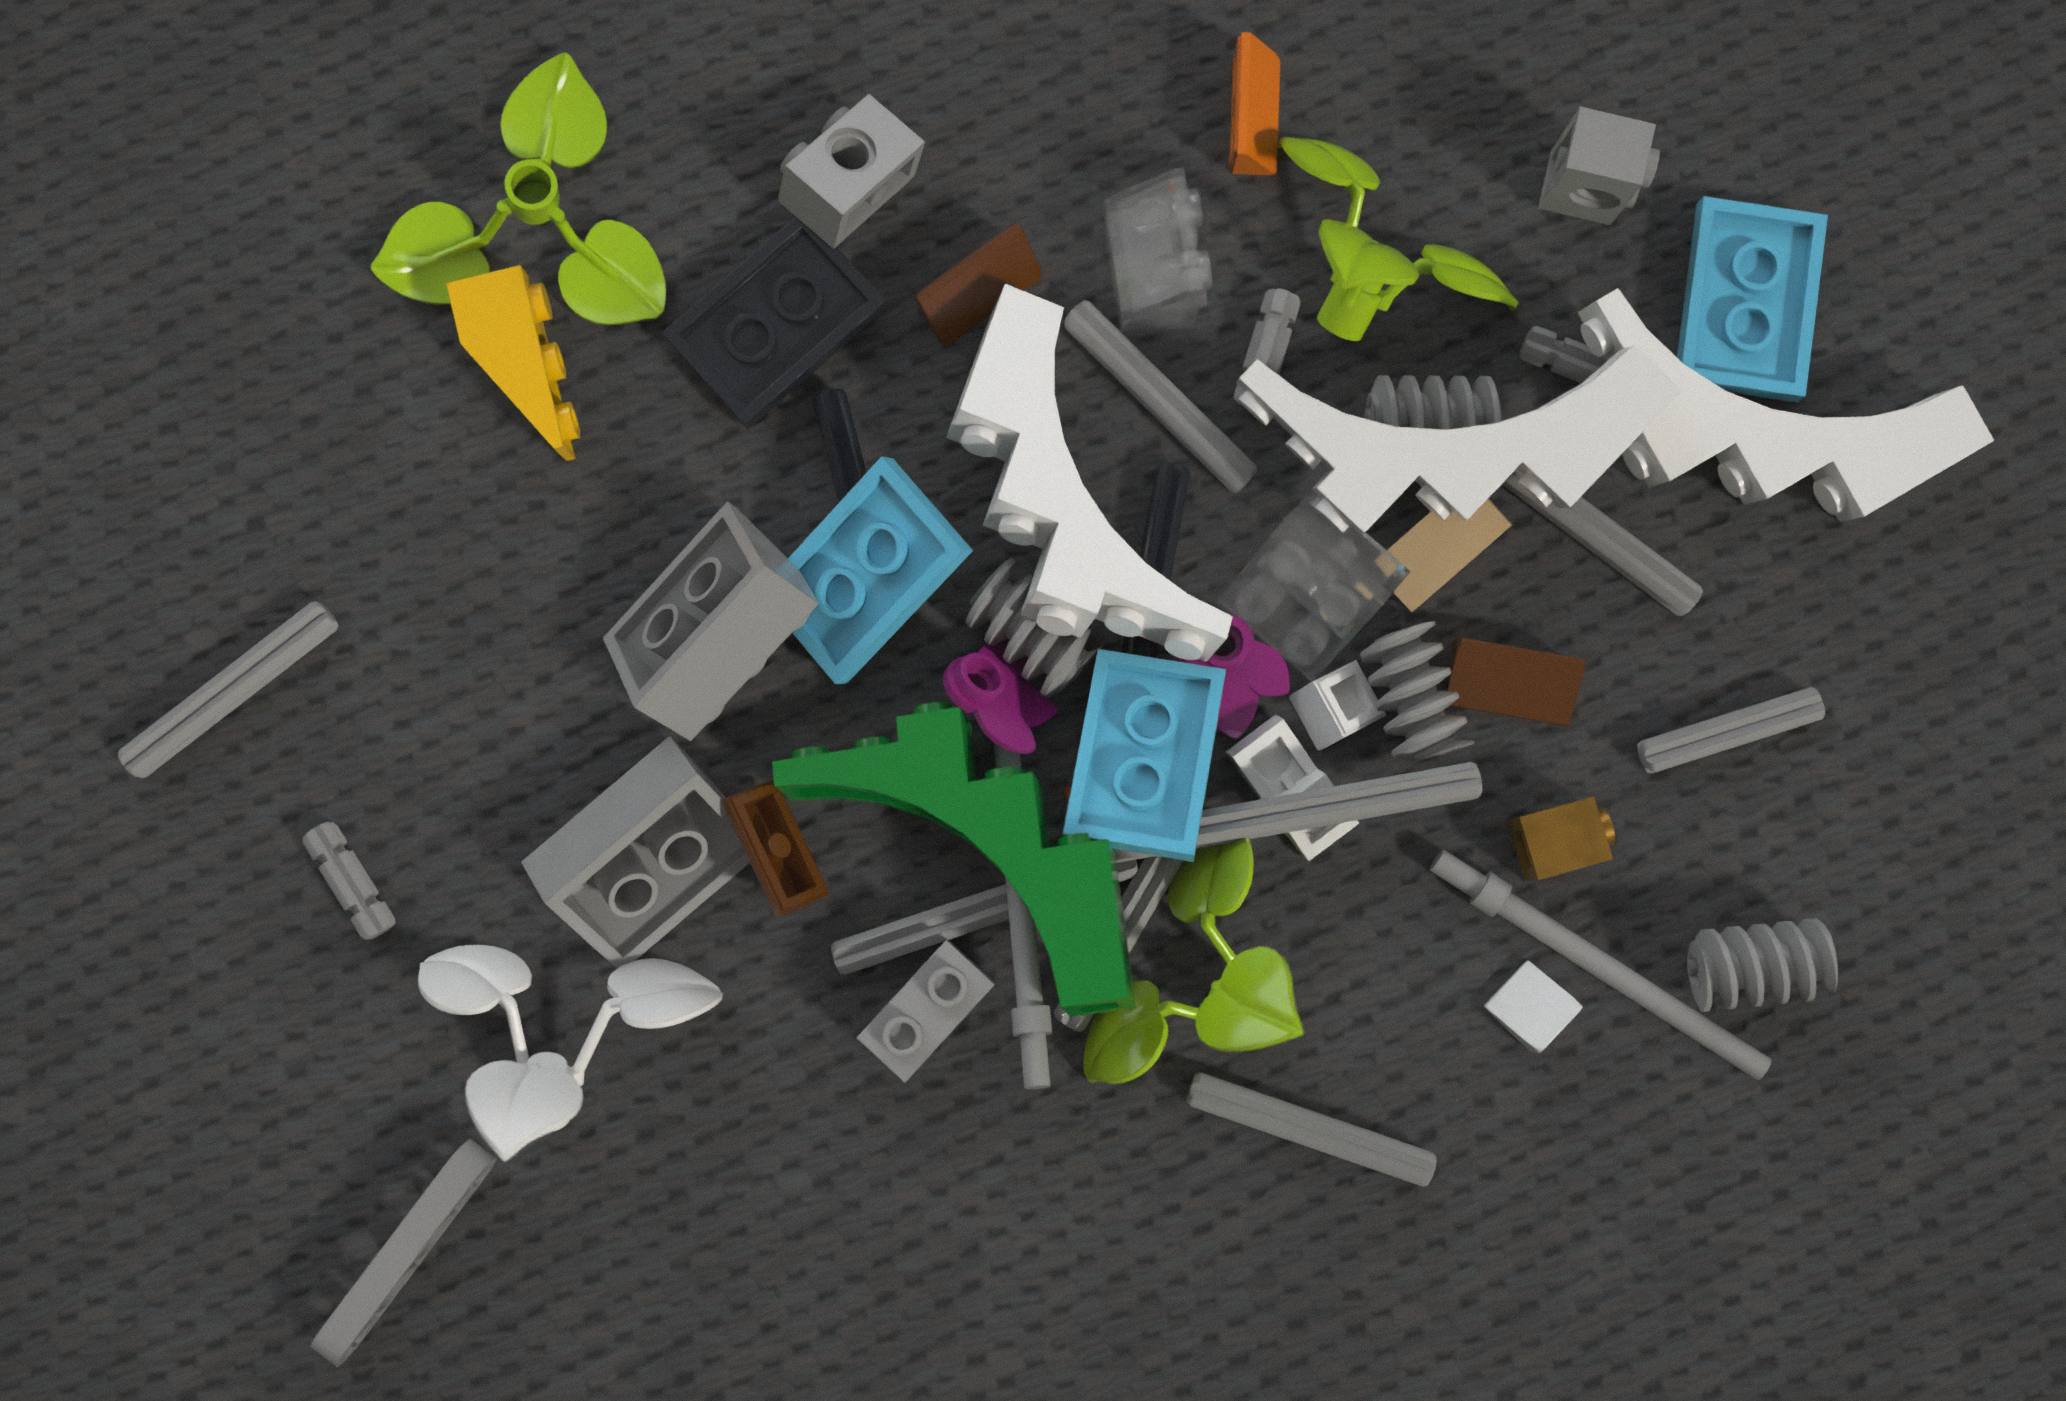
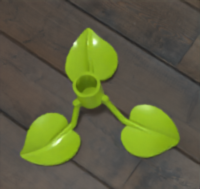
M561 53L535 68L517 86L505 104L501 117L502 138L507 150L514 157L522 161L514 164L507 172L504 183L507 198L498 201L497 210L482 233L474 237V227L471 219L456 206L443 202L423 203L410 209L399 218L392 227L381 251L371 264L373 274L383 284L398 294L426 304L451 305L446 283L490 272L488 262L479 248L489 244L507 216L513 214L520 221L531 225H539L551 220L555 223L567 243L576 251L566 257L560 265L558 283L562 298L567 306L584 320L602 325H619L654 320L663 314L666 302V284L660 262L651 245L642 234L622 222L603 220L591 228L585 242H583L566 220L565 213L559 208L558 183L553 170L550 168L551 161L564 168L580 167L588 163L600 152L607 134V121L603 106L568 53Z
M1282 137L1277 147L1283 148L1286 154L1300 168L1323 181L1344 186L1351 198L1346 223L1325 219L1322 220L1318 228L1322 247L1333 270L1330 280L1334 284L1317 315V321L1326 330L1346 340L1360 341L1377 309L1388 311L1393 299L1406 286L1415 284L1419 275L1422 274L1434 275L1439 282L1461 293L1507 304L1511 311L1516 309L1518 301L1511 295L1504 283L1491 269L1476 258L1454 248L1426 244L1421 251L1423 258L1418 259L1412 264L1407 257L1396 249L1372 240L1368 234L1358 229L1365 195L1364 188L1376 190L1380 184L1375 171L1360 157L1338 145L1321 140ZM1384 284H1389L1390 286L1385 291L1381 289Z
M1239 838L1232 843L1196 849L1194 862L1183 861L1169 885L1168 902L1173 915L1185 923L1194 922L1201 918V928L1227 963L1221 979L1212 983L1209 996L1199 1008L1170 1000L1159 1004V990L1156 985L1149 981L1133 982L1136 1008L1098 1013L1090 1028L1083 1060L1084 1074L1090 1083H1125L1148 1071L1158 1060L1166 1044L1168 1025L1164 1017L1169 1015H1179L1196 1020V1029L1200 1039L1209 1047L1218 1051L1236 1052L1260 1049L1303 1035V1028L1294 1001L1292 976L1285 959L1269 947H1256L1236 956L1215 925V916H1225L1235 912L1248 894L1254 869L1253 852L1249 838Z

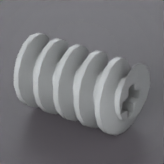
M1378 375L1367 397L1364 419L1394 427L1449 430L1501 422L1502 410L1498 392L1491 376H1479L1471 390L1465 376L1454 375L1446 390L1440 376L1429 375L1420 391L1415 376L1404 375L1399 381L1395 392L1390 377Z
M1011 557L985 581L970 600V605L972 606L966 619V625L973 630L990 622L984 638L985 643L992 647L1009 639L1003 655L1004 660L1011 664L1027 656L1028 659L1022 672L1023 678L1026 681H1030L1046 673L1047 676L1040 692L1045 698H1049L1065 690L1094 660L1098 649H1102L1105 644L1087 652L1084 646L1091 632L1089 628H1087L1081 638L1074 635L1059 636L1043 630L1037 625L1035 620L1020 615L1033 576L1030 574L1012 583L1009 577L1016 561Z
M1435 621L1421 623L1385 635L1375 640L1374 643L1360 653L1362 662L1382 664L1381 668L1368 677L1369 685L1372 687L1390 688L1388 693L1376 701L1377 710L1398 713L1394 719L1384 726L1385 735L1405 736L1406 738L1405 741L1392 750L1393 759L1413 760L1415 763L1474 744L1473 740L1453 739L1452 736L1454 732L1467 723L1466 716L1446 715L1444 709L1460 698L1458 692L1437 690L1436 687L1438 683L1451 674L1450 667L1430 666L1428 660L1444 649L1442 643L1422 642L1420 637L1436 625Z
M1817 918L1803 919L1798 925H1795L1792 921L1777 922L1772 929L1766 924H1752L1747 931L1743 930L1740 926L1726 927L1721 935L1715 929H1702L1696 935L1695 940H1691L1688 948V977L1692 994L1701 1012L1710 1011L1713 992H1719L1726 1009H1736L1738 993L1741 989H1744L1747 999L1753 1007L1762 1006L1765 987H1770L1777 1004L1788 1003L1791 984L1796 985L1799 996L1806 1002L1814 1000L1817 982L1821 981L1824 989L1829 994L1836 992L1838 983L1836 950L1831 934L1826 926Z

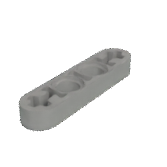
M468 1139L457 1149L323 1325L311 1343L312 1349L335 1367H339L350 1357L490 1172L497 1158L472 1139Z

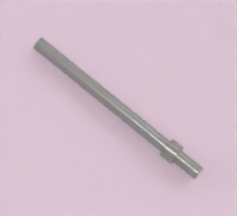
M994 743L996 768H1021L1020 754L1008 751ZM1006 878L1017 1008L1011 1009L1013 1037L1020 1038L1024 1089L1051 1087L1046 1035L1052 1034L1050 1006L1043 1005L1036 924L1028 907Z
M1444 849L1434 859L1429 870L1471 897L1469 904L1492 918L1498 914L1754 1079H1761L1771 1065V1058L1511 893L1512 885L1491 871L1483 875Z

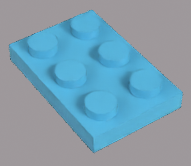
M1703 196L1696 204L1677 358L1683 364L1727 392L1796 403L1806 397L1828 215Z
M881 456L788 558L800 570L819 602L809 614L805 624L792 633L835 684H847L973 552L970 546L893 458Z
M1098 649L1063 836L1089 833V838L1095 841L1108 839L1113 849L1194 862L1226 669Z

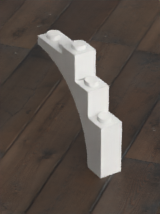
M1005 284L990 315L946 438L961 443L967 451L977 456H993L1005 461L983 526L998 531L1001 537L1011 543L1023 546L1034 545L1042 548L1020 615L1035 620L1040 628L1051 634L1059 636L1074 635L1079 638L1082 637L1093 620L1097 619L1104 622L1105 626L1116 634L1127 637L1140 636L1164 645L1166 651L1175 657L1185 660L1199 659L1207 662L1227 639L1233 616L1184 592L1145 563L1110 526L1084 487L1063 437L1055 398V346L1064 307Z
M1619 288L1578 312L1583 321L1581 325L1583 339L1594 355L1597 357L1604 356L1606 361H1608L1619 350L1635 345L1682 390L1622 453L1624 461L1632 474L1639 480L1644 479L1649 488L1669 482L1716 455L1720 462L1718 474L1723 485L1733 496L1740 497L1744 505L1768 499L1811 474L1815 480L1813 491L1818 502L1825 511L1835 515L1839 522L1870 514L1994 441L1963 385L1934 394L1904 409L1874 416L1820 418L1775 410L1727 392L1683 364L1645 327Z
M1635 345L1619 350L1580 385L1536 410L1494 424L1449 430L1394 427L1343 413L1297 390L1258 359L1236 381L1245 391L1238 398L1239 402L1265 426L1274 418L1292 435L1285 445L1304 464L1314 470L1321 463L1329 470L1311 489L1321 498L1314 508L1342 534L1349 526L1357 533H1365L1414 480L1422 487L1415 494L1416 497L1442 521L1450 514L1457 521L1468 520L1516 469L1523 475L1517 481V484L1537 504L1543 508H1546L1551 502L1557 508L1571 507L1682 391Z

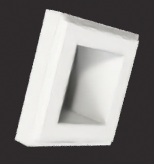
M1357 660L1309 683L1289 697L1317 750H1322L1386 716L1385 711L1377 710L1376 701L1378 699Z
M1526 960L1483 1006L1529 1051L1535 1053L1542 1052L1583 1008L1573 996L1529 960Z

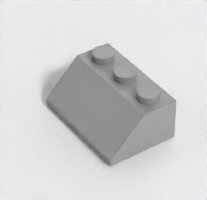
M727 501L603 637V640L633 707L691 741L707 723L714 721L720 715L724 705L745 682L762 670L767 659L785 639L805 624L809 614L819 602L800 570L735 506Z
M669 736L521 863L543 902L618 969L622 965L636 961L748 865L750 861L721 802L726 797L706 773Z

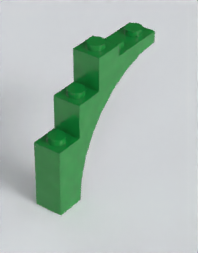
M932 702L915 707L914 714L896 717L898 742L892 743V740L887 737H869L854 742V749L830 752L825 747H805L793 751L791 759L772 761L774 787L790 801L845 799L887 805L932 821L974 846L1006 876L1028 907L1050 956L1060 1006L1070 1017L1136 1008L1116 853L1108 839L1095 841L1089 838V833H1077L1059 838L1058 846L1050 847L1043 788L1033 772L1024 773V770L1020 767L992 769L985 773V779L977 780L972 726L960 707L952 708V705L949 703Z

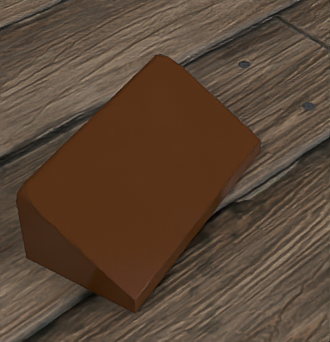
M1012 223L916 293L919 315L944 346L951 345L991 315L1005 284L1025 291L1041 279V268L1019 224L1016 223L1014 225Z
M1459 638L1451 646L1448 665L1451 674L1446 678L1444 691H1457L1460 698L1449 705L1451 707L1567 727L1573 714L1586 660Z
M774 779L721 800L776 918L800 911L830 895L783 794L774 787Z

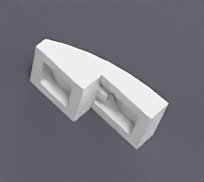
M1276 714L1226 751L1228 757L1260 800L1334 786L1328 776L1317 769L1285 720ZM1355 820L1285 834L1307 861H1310L1357 826L1359 822Z

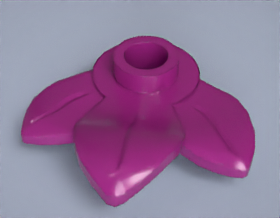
M1227 613L1233 616L1228 636L1234 643V650L1230 655L1218 656L1214 653L1207 662L1199 659L1185 660L1175 657L1172 661L1226 669L1216 729L1229 738L1237 739L1253 721L1259 695L1266 697L1286 695L1290 690V680L1287 664L1282 655L1275 648L1255 641L1249 625L1240 617Z
M1000 643L992 647L984 644L977 653H970L953 660L944 672L943 684L947 695L954 704L965 712L973 714L984 734L995 744L1018 754L1032 753L1036 749V743L1031 730L1038 729L1047 723L1057 713L1058 707L1021 677L1026 657L1008 664L1003 658L1008 644Z

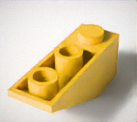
M521 265L446 283L460 344L547 442L566 461L574 460L575 455L571 440L580 438V429L572 403L570 401L562 403L557 381L566 379V369L557 342L548 343L543 321L552 319V310L543 283L534 284Z

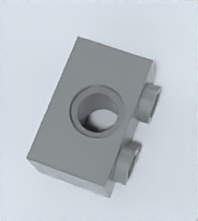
M868 94L853 108L848 109L844 106L838 109L825 124L822 134L810 145L801 142L788 153L780 167L783 178L778 202L834 249L915 176L925 141L874 97ZM840 165L848 166L852 169H846L841 167Z
M1579 107L1551 150L1538 208L1611 225L1625 207L1632 208L1634 206L1640 188H1648L1653 181L1660 156L1659 149L1651 148L1656 124Z
M946 940L860 1033L857 1039L905 1083L995 985V982L950 940Z

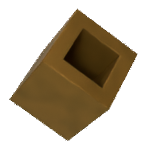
M1594 797L1507 820L1525 882L1545 879L1613 859L1609 845L1615 844L1614 827L1606 809L1603 807L1597 808Z

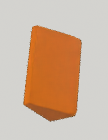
M1241 32V36L1237 38L1233 56L1229 171H1232V174L1273 175L1277 171L1280 59L1274 51L1251 32Z

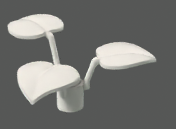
M489 945L458 946L438 952L428 957L424 962H421L418 975V987L421 995L428 1003L449 1014L473 1015L486 1012L499 1004L506 1012L517 1062L503 1060L488 1063L471 1074L466 1085V1103L471 1118L482 1137L503 1161H507L531 1141L563 1128L579 1112L583 1101L582 1088L580 1086L584 1084L585 1069L612 1015L620 1012L623 1021L632 1027L646 1029L663 1028L685 1022L712 1009L721 1002L723 993H721L718 986L696 971L679 963L650 958L622 965L612 972L608 978L607 989L614 998L606 1000L602 1005L574 1066L569 1067L566 1059L557 1053L541 1052L530 1058L528 1056L516 1000L511 995L528 989L531 985L532 975L527 964L516 954L506 949Z

